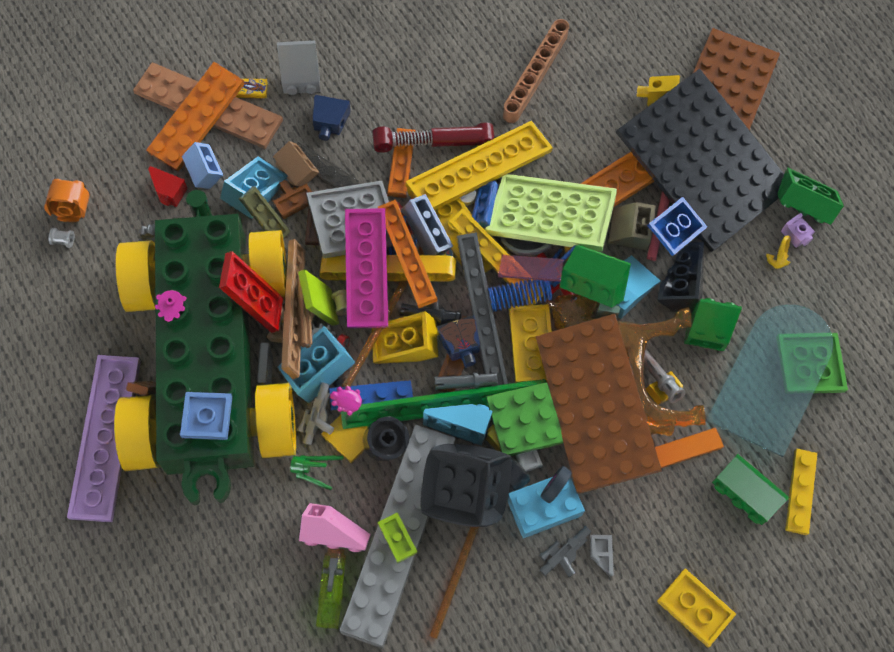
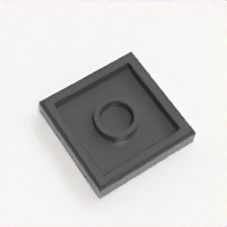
M261 343L257 383L258 385L271 384L273 356L269 343Z

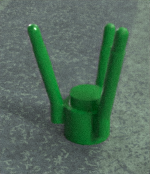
M293 456L290 472L296 473V478H301L322 488L332 490L331 486L307 476L305 473H309L310 466H327L326 463L311 461L343 460L344 456Z

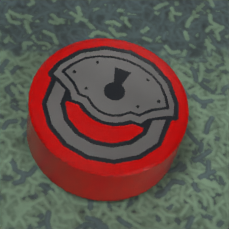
M341 334L337 340L347 350L350 337Z

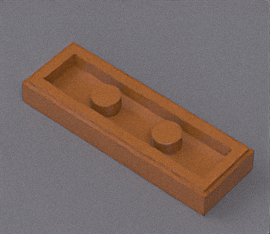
M128 382L126 390L145 396L156 395V382Z

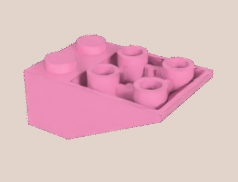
M309 503L302 514L299 541L305 542L309 546L323 544L331 549L344 547L352 552L366 550L370 533L331 506Z

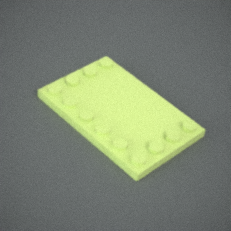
M506 174L502 176L495 198L490 226L485 228V231L491 236L567 247L581 245L602 252L617 189Z

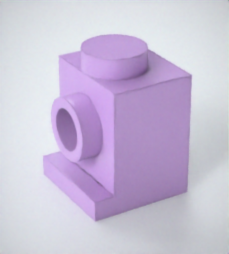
M801 213L788 221L781 230L785 236L791 237L790 242L796 248L801 244L805 246L813 240L812 235L815 232L802 218L803 215Z

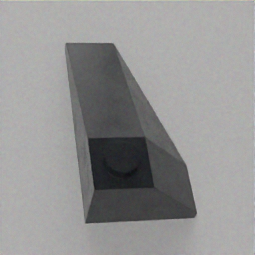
M689 242L678 252L672 268H669L667 271V277L660 283L658 302L679 315H691L699 300L702 299L704 242Z

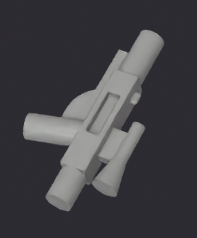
M321 382L311 414H308L309 409H305L303 419L297 431L306 432L303 443L312 444L317 428H320L329 435L334 431V427L326 423L328 419L326 406L330 393L327 392L330 384Z

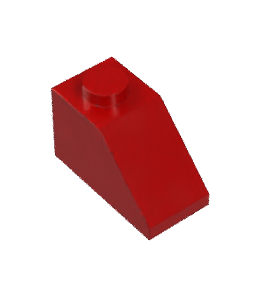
M150 166L148 170L160 202L166 206L173 205L177 207L188 189L185 180Z

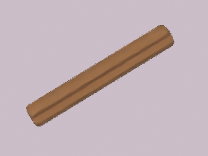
M298 276L301 347L309 348L313 344L311 312L305 307Z

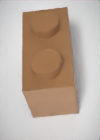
M289 141L273 156L277 161L275 163L276 166L288 175L287 180L293 186L301 187L310 182L319 173L296 143Z

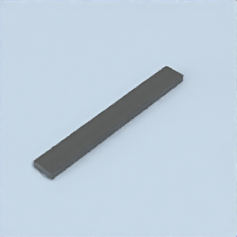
M477 232L458 235L456 238L471 312L476 321L480 342L479 351L484 374L497 373V385L508 384Z

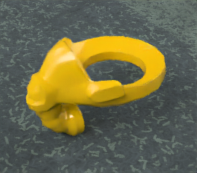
M786 235L782 239L777 260L773 259L774 255L766 254L768 263L775 269H780L791 263L787 260L789 257L787 253L791 241L790 236Z

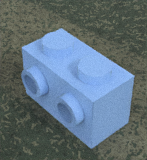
M194 142L182 155L195 187L210 189L223 176L210 145Z

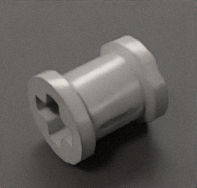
M52 228L49 233V244L54 246L56 244L66 245L68 248L72 247L75 238L74 231L69 230L65 232Z

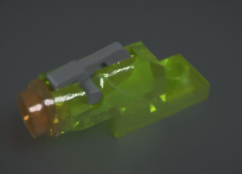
M328 548L327 553L324 555L318 598L317 628L336 630L339 628L347 557L345 550L340 548Z

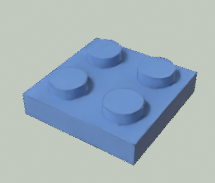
M186 392L180 436L193 439L228 440L232 395L225 393Z

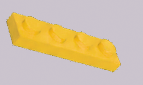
M802 449L794 450L785 531L803 535L809 534L817 453Z

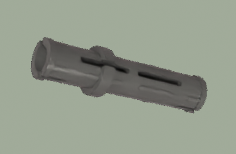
M473 372V375L434 377L435 390L474 387L475 389L480 386H497V373L478 374V372Z

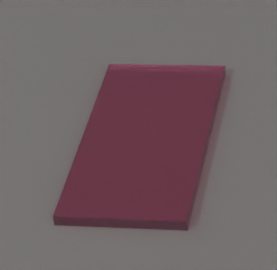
M502 255L498 277L561 282L563 259Z

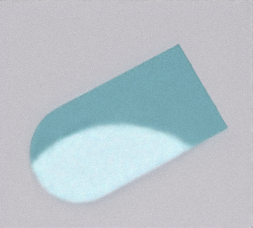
M792 304L776 306L764 312L755 322L706 421L763 449L784 457L832 355L833 337L830 328L823 318L809 308Z

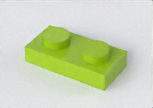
M398 512L378 522V526L397 563L418 553Z

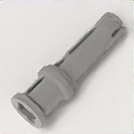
M649 351L641 352L638 360L642 362L658 382L660 391L666 393L670 403L680 401L685 395V390L675 383L673 376L667 375L650 355Z

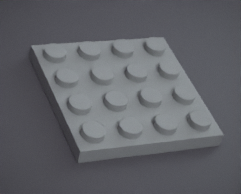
M383 181L307 193V200L323 259L346 255L345 209H372L389 202ZM386 230V247H392L393 244Z

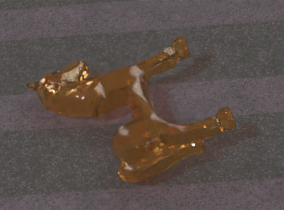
M578 294L559 295L554 301H546L548 306L553 309L554 326L557 330L594 320L595 318H591V315L600 304ZM689 307L679 309L671 319L656 323L637 324L617 321L651 435L663 434L672 436L675 425L681 427L705 425L704 405H696L689 411L666 409L650 399L644 385L643 371L647 342L656 336H674L680 328L691 327Z

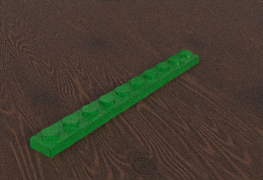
M540 379L361 404L360 408L350 416L347 415V412H341L343 429L369 426L382 417H394L399 421L423 418L424 410L429 408L468 404L476 406L481 404L488 407L487 396L546 383V380Z

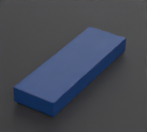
M491 181L478 188L472 217L482 228L490 226L498 189L496 181Z

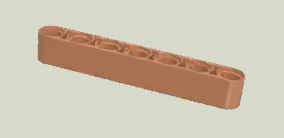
M558 19L553 23L506 100L503 110V119L506 122L514 123L520 118L565 43L569 30V23L566 20Z

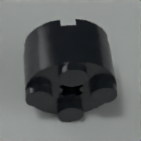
M382 417L374 421L367 427L363 436V445L367 454L378 461H390L399 457L409 444L408 429L394 417ZM385 434L386 438H390V441L387 443L382 440Z

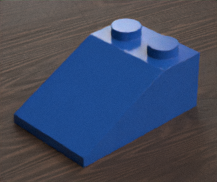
M683 197L647 225L672 256L707 228Z

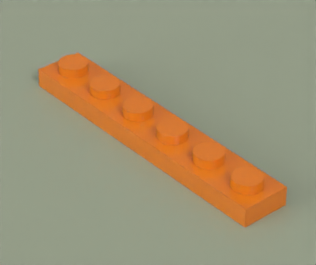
M393 200L378 206V208H385L386 230L418 308L437 302V296L397 201Z

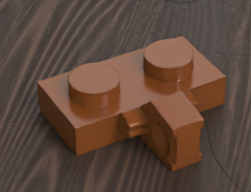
M286 179L279 183L283 193L280 194V198L273 201V204L282 219L309 206L307 193L312 191L307 183L299 188H291Z

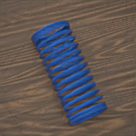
M542 276L541 279L537 277V281L533 278V283L531 279H528V283L524 280V285L520 280L519 284L515 282V287L511 282L510 286L506 284V289L502 284V291L499 285L497 290L494 286L493 290L492 287H488L493 312L498 311L496 298L499 309L502 311L500 295L504 309L506 310L505 296L508 307L511 309L509 293L513 308H515L513 290L518 307H520L518 291L522 306H524L522 289L526 304L529 305L526 286L531 304H533L531 287L535 302L538 303L535 284L540 302H542L539 282L544 301H547L546 296L549 301L552 300L548 276Z

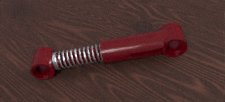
M487 122L480 123L475 127L431 128L429 132L423 130L422 132L419 131V133L418 131H412V133L411 131L409 133L407 131L402 133L392 132L390 128L385 126L377 127L372 131L374 150L379 153L392 150L393 146H400V144L401 146L403 144L405 146L406 144L408 146L415 144L416 146V144L423 145L425 143L426 145L428 143L431 147L480 146L495 138L493 125Z

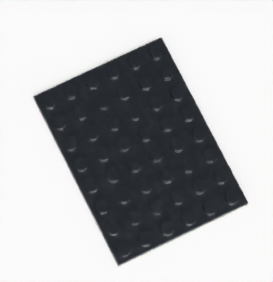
M698 69L616 131V134L670 202L674 204L683 197L705 223L707 228L698 234V237L711 252L779 199L778 191L784 173L701 69Z

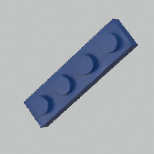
M411 380L349 386L351 390H360L361 404L413 397ZM336 387V388H329L328 392H329L330 394H331L333 391L337 392V388H338V387ZM329 396L331 410H337L338 406L331 404L334 400Z

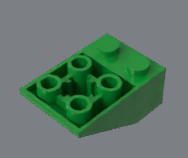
M711 298L700 299L687 321L684 344L724 351L729 345L742 306H737L731 302H716Z

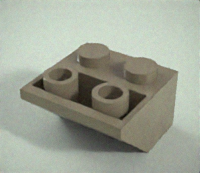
M635 202L614 208L608 244L647 250L652 237V231L647 225L654 220L655 205Z

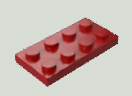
M233 251L225 253L219 288L271 333L279 331L283 297Z

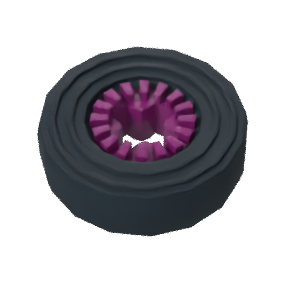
M564 466L560 467L548 482L540 497L544 501L551 503L564 488L572 472Z

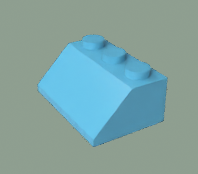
M325 326L312 336L313 344L311 347H301L299 378L292 379L281 369V364L278 366L296 394L308 403L317 397L321 382L332 384L356 363Z

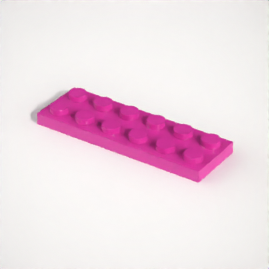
M385 208L345 209L347 328L388 327Z

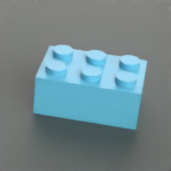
M571 477L551 503L544 501L540 497L551 478L508 493L507 501L522 538L537 534L583 515L585 509Z

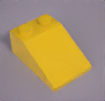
M424 311L388 321V327L372 328L373 363L419 362L439 357L436 320Z

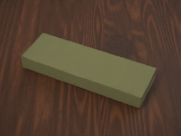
M252 186L239 198L264 231L281 230L283 238L291 232L256 186Z

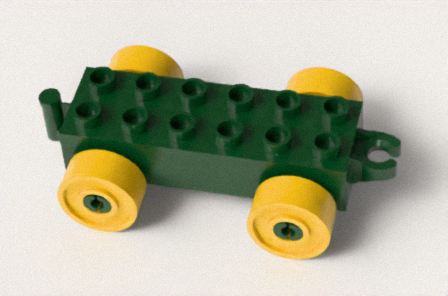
M193 190L186 197L187 205H189L193 217L155 220V243L152 240L119 243L116 251L117 287L124 310L126 312L156 311V396L143 395L120 397L118 399L114 418L118 459L124 471L160 468L161 466L167 475L183 474V494L192 505L200 503V493L196 486L198 480L205 475H211L217 481L213 493L216 501L223 503L227 499L231 490L229 469L255 467L253 437L258 436L262 458L296 455V422L291 384L257 385L255 408H252L249 314L219 288L225 253L233 251L285 299L287 263L282 231L251 232L249 234V254H246L245 233L239 214L212 216L207 196L201 190ZM174 290L187 298L183 302L185 310L179 311L180 318L174 317L173 321L167 322L164 320V316H158L160 310L155 308V305L158 304L156 296L161 295L165 291ZM186 392L225 393L232 395L228 440L193 439L180 436Z

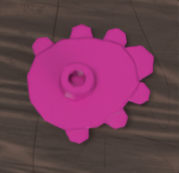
M174 290L165 291L161 295L156 296L158 304L155 305V308L160 310L158 313L159 317L164 316V320L167 322L173 321L174 317L180 318L179 311L185 310L183 302L187 299L185 296Z
M347 386L345 390H342L341 387H338L337 392L333 391L330 394V398L334 400L331 404L338 406V412L344 411L350 416L361 406L362 399L358 389L354 391Z

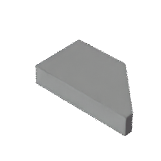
M590 535V558L608 576H613L612 535Z

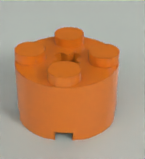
M53 179L48 190L44 209L50 216L52 214L56 215L57 220L78 222L80 218L85 217L90 197L89 192L81 181L75 180L72 182Z

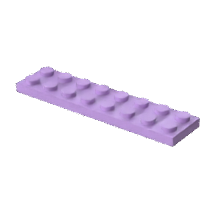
M97 356L67 514L69 520L113 522L122 471L115 443V408L120 397L135 396V393L127 391L126 387L128 382H137L141 362L137 357Z

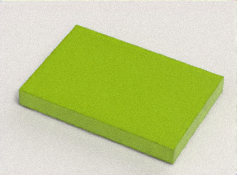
M307 270L299 271L298 275L306 309L330 325H338L339 320L334 300L331 297V288Z

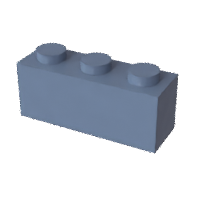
M426 194L409 200L401 209L404 216H407V222L425 255H443L453 247Z

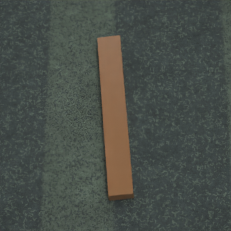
M295 239L290 240L288 244L281 369L292 379L299 378L301 345L297 278L299 271L305 268V249Z

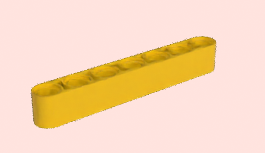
M346 255L324 259L322 257L319 276L325 280L346 281ZM386 255L387 281H407L398 256ZM419 255L430 281L449 282L455 279L456 258L447 255Z

